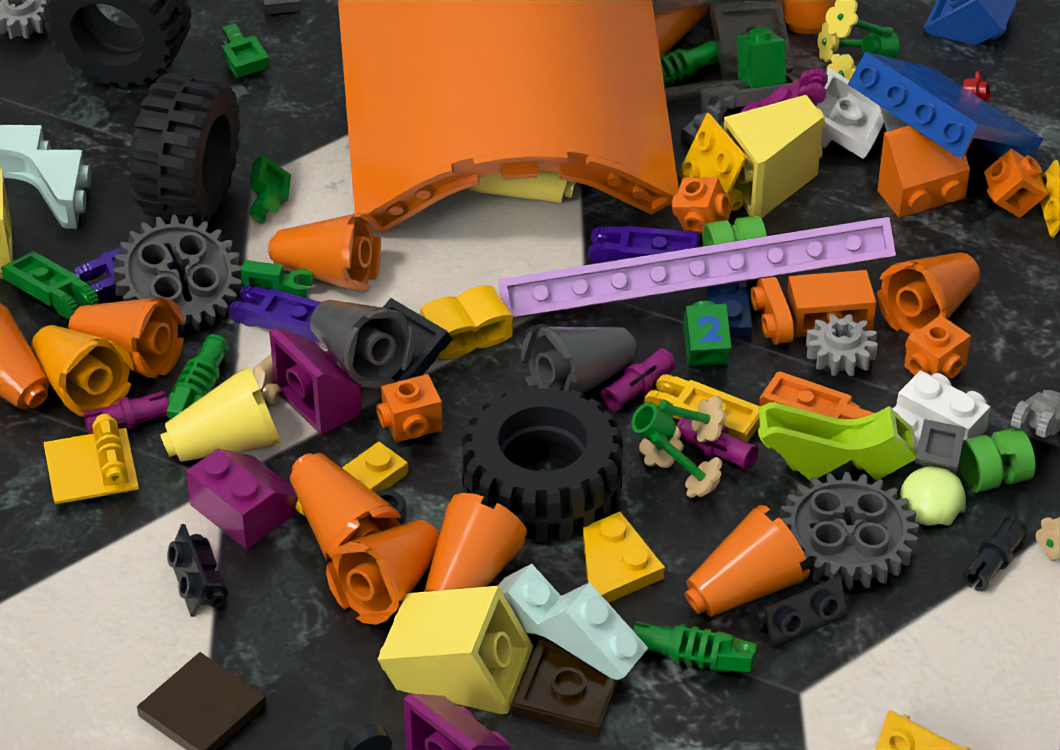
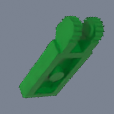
M35 251L1 267L4 280L45 304L54 306L57 313L68 320L78 309V305L99 304L96 291L83 282L79 276Z

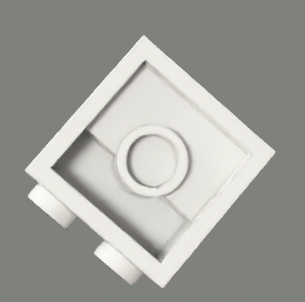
M829 68L826 73L828 74V83L824 87L826 89V98L815 106L821 109L825 118L821 146L826 149L831 140H833L846 150L864 159L884 124L880 106L848 85L850 80Z
M920 370L898 393L897 405L893 410L913 427L916 448L918 449L924 419L965 427L963 439L965 440L981 436L987 430L991 406L987 405L983 396L975 391L964 393L952 387L950 381L940 373L929 375Z

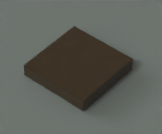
M539 639L513 701L512 715L599 737L621 679H612L556 643Z
M199 652L137 706V711L140 718L186 750H218L262 711L267 704L265 695L202 652Z

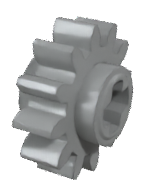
M0 0V34L8 31L10 39L16 36H23L27 39L34 32L43 33L42 25L46 24L43 17L46 0Z
M830 314L828 324L821 320H815L814 329L807 331V359H817L816 369L818 370L826 366L831 368L832 376H836L839 371H846L849 376H854L856 366L867 371L870 360H876L878 348L876 343L877 332L866 331V320L855 323L852 321V315L850 314L846 315L844 319H838L834 314Z

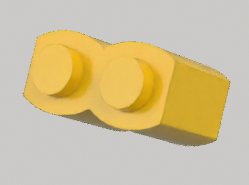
M484 285L470 288L457 297L448 296L434 299L420 308L421 316L447 330L453 339L438 355L440 359H454L471 352L476 347L488 348L505 342L513 335V315L493 286Z

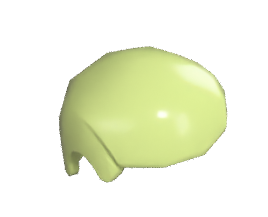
M931 465L917 469L908 476L901 487V499L907 498L909 500L908 510L916 511L915 523L926 526L937 524L949 526L960 512L965 513L966 495L962 482L949 469Z

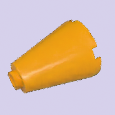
M55 325L43 327L33 337L31 350L63 404L78 416L84 417L83 412L117 404L119 403L118 400L124 398L129 392L131 383L128 382L130 369L133 371V361L129 352L119 343L107 338Z

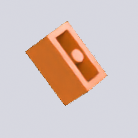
M867 270L788 276L786 302L793 320L794 337H807V331L814 329L815 320H821L828 324L830 314H834L838 319H844L846 315L850 314L852 315V321L855 323L866 320V331H873L876 299Z

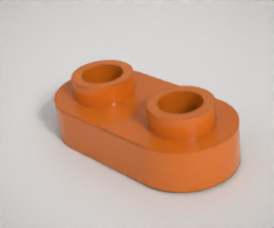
M775 276L758 278L756 287L751 288V301L754 310H760L762 330L765 338H771L774 345L791 343L794 336L793 320L777 278Z

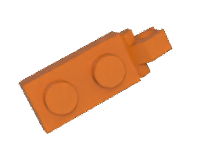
M781 371L777 372L760 396L759 404L761 407L767 403L776 402L838 419H857L874 414L873 412L861 409L859 405L852 402L851 395Z

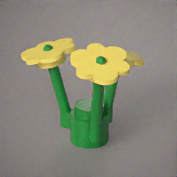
M836 0L835 7H831L827 11L826 22L823 23L822 32L818 35L820 59H824L825 62H832L827 66V71L830 68L850 80L858 66L854 65L853 58L849 54L842 56L840 54L833 55V53L837 52L839 46L861 48L863 54L866 51L896 58L900 44L897 35L893 33L892 27H880L858 19L856 0ZM853 26L871 32L863 40L842 39L849 36Z

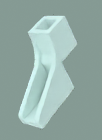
M0 125V168H2L3 177L22 180L35 186L60 225L67 229H77L79 214L86 212L87 201L84 188H90L91 168L90 165H84L82 150H51L50 141H44L42 125Z
M530 564L505 577L498 585L526 633L537 634L553 641L612 679L619 680L624 678L648 649L644 642L590 582L561 596L536 567Z

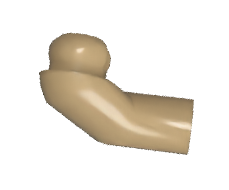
M270 354L255 366L253 375L265 403L274 406L279 402L281 396L277 394L282 390L279 385L272 384L273 368Z

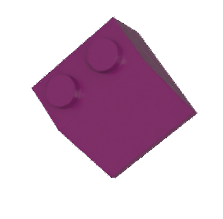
M278 328L269 331L274 384L279 385L282 390L278 394L321 436L361 414V385L349 377L328 351L321 349L312 339Z
M217 449L186 470L190 505L246 550L299 513L296 510L297 508H295L298 497L293 486L252 455Z
M410 693L404 698L406 750H511V746H509L501 734L489 731L476 721L468 709L463 706L458 707L445 696Z

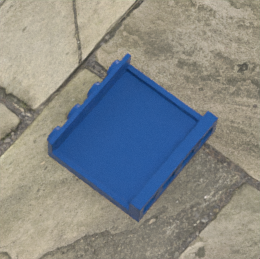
M865 51L848 83L850 87L961 159H963L972 141H975L999 158L1010 149L1015 150L1024 157L1029 155L1033 158L1044 139L932 67Z

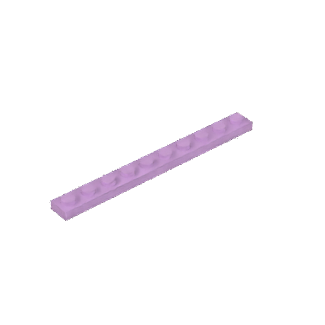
M885 217L498 279L501 299L512 313L513 318L764 277L892 258L896 256L890 218Z

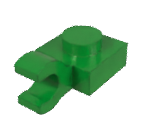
M235 23L221 27L227 39L222 41V57L236 78L270 68L269 56L255 35L244 38Z
M261 155L252 163L249 186L258 195L250 208V216L261 224L265 222L268 210L276 213L279 207L288 200L291 181L290 173L264 155Z
M245 260L241 268L242 288L247 285H253V287L257 286L268 290L272 288L308 298V286L312 287L314 284L313 272L306 269H298L289 274H284L283 265Z

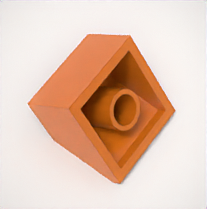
M910 125L885 132L877 191L899 218L966 198L970 172L966 154L963 159L958 158Z

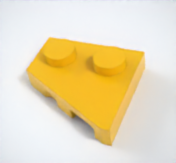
M620 511L598 520L585 528L583 527L586 577L588 583L590 582L608 603L664 579L665 567Z

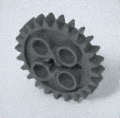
M172 215L171 223L166 225L160 217H156L154 228L143 222L141 223V235L131 230L128 242L120 243L119 254L115 255V269L113 270V281L117 282L116 295L123 296V301L162 297L159 295L160 293H168L172 296L162 298L174 301L179 306L183 315L184 325L178 324L179 334H183L185 324H191L192 328L199 332L202 320L213 326L215 324V314L225 318L228 306H231L234 301L236 302V293L240 292L242 282L239 280L241 279L242 266L238 265L239 253L231 252V240L220 242V229L209 234L207 232L208 222L206 221L197 228L193 226V218L191 216L187 218L185 224H179L177 216ZM166 247L171 248L174 258H172L171 253H169ZM185 251H191V252H195L196 255H188V254H185L184 252H185ZM153 260L159 264H149L146 261ZM173 261H174V266H175L176 269H172V262H173ZM180 278H181V279L184 278V281H183V291H184V294H186V296H187V298H188V300H189L190 302L185 301V299H184V297H183V294H182V284H181ZM204 283L209 285L210 287L203 288L197 286L196 284Z
M845 472L843 479L837 481L831 473H827L826 483H822L813 477L811 478L810 489L799 484L796 495L788 494L786 506H781L780 519L792 532L805 554L806 560L800 563L802 571L807 569L814 570L813 581L816 582L824 575L829 577V580L839 576L841 580H845L848 589H852L854 580H860L865 588H870L871 578L873 577L885 584L888 572L899 576L901 565L909 566L911 555L916 553L919 524L915 523L916 511L908 510L909 500L907 498L896 500V488L883 491V480H878L873 485L867 484V476L865 474H862L858 481H852L849 472Z

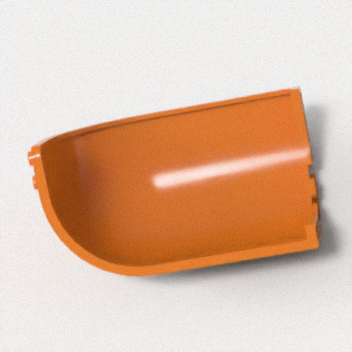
M338 0L355 213H369L377 223V225H371V228L384 233L444 197L460 190L480 185L479 178L495 174H501L503 180L537 178L539 171L558 172L559 178L562 180L594 187L650 215L672 204L673 197L678 193L679 188L652 0Z

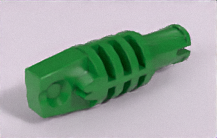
M709 41L691 50L679 48L673 50V52L661 55L664 88L690 79L695 71L719 63L720 57L718 55H720L717 44Z
M208 335L199 354L187 361L168 398L167 415L170 420L215 388L220 378L218 367L229 350L227 341L220 335Z
M636 621V625L633 628L635 634L648 647L647 651L668 655L669 660H673V663L681 664L683 661L688 666L697 664L698 668L706 669V667H710V670L730 672V670L750 672L755 663L757 644L735 638L733 635L717 631V633H713L711 629L703 631L700 627L693 626L689 628L686 624L676 625L674 628L662 627L642 621Z

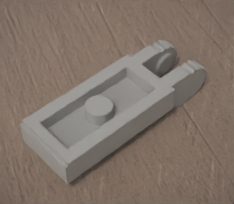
M1043 390V393L1037 392L1026 401H1020L1012 416L1011 426L1018 429L1023 428L1025 425L1035 428L1036 435L1044 438L1050 434H1056L1060 430V393L1052 390Z

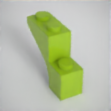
M770 402L758 408L760 420L758 434L763 444L768 449H774L779 453L793 471L798 470L809 481L813 477L816 479L822 477L850 460L859 470L864 469L877 481L916 459L917 448L913 427L890 406L872 415L857 419H838L776 402Z

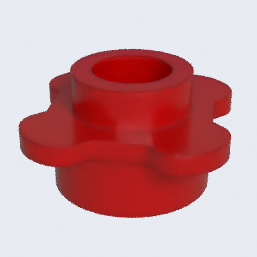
M976 71L975 78L964 80L963 87L987 103L990 102V84L988 81L982 80L981 71Z

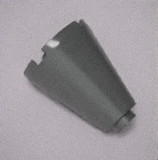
M326 300L314 309L310 318V328L313 334L349 377L363 387L377 389L394 382L395 380L392 377L400 369L406 370L415 350V332L413 327L408 324L405 319L406 317L402 313L394 309Z
M540 327L529 332L523 341L522 364L529 363L531 373L530 376L525 377L528 386L538 385V389H549V385L561 386L562 391L571 392L573 389L585 394L632 365L637 353V343L635 338L623 327Z

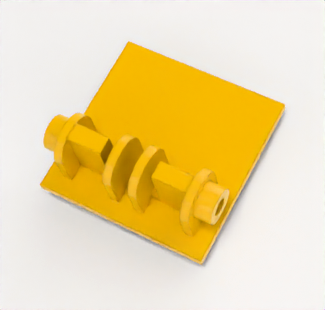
M706 113L688 154L682 163L678 176L681 180L683 178L718 177L725 193L730 197L732 211H735L742 206L743 195L740 190L735 189L733 186L747 157L712 115Z
M101 414L96 418L92 426L93 434L43 442L54 504L139 489L127 429H118L117 421L109 414Z

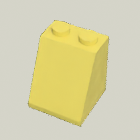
M807 95L724 117L723 130L747 157L733 187L742 193V206L750 216L759 215L763 218L818 175L819 158L822 157L821 136L822 130L825 128V118L821 109L816 108Z
M499 586L406 593L377 660L396 690L412 694L445 696L455 704L497 714H508L534 646Z

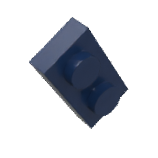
M746 281L706 287L707 301H713L716 304H727L730 338H751L752 322Z

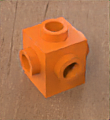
M1010 149L984 171L989 186L987 189L988 195L997 205L1021 218L1048 195L1040 176L1042 173L1040 165L1031 156L1027 155L1024 157L1015 150Z
M718 177L683 178L678 193L674 195L672 200L673 214L678 218L683 230L698 232L700 237H702V228L705 223L728 221L732 210L730 197L725 193Z
M940 315L923 328L915 329L909 335L905 343L906 356L904 367L913 375H916L921 370L929 375L940 373L946 378H953L967 365L971 335Z
M429 374L381 386L382 403L377 404V414L382 428H389L395 443L443 431L442 401Z

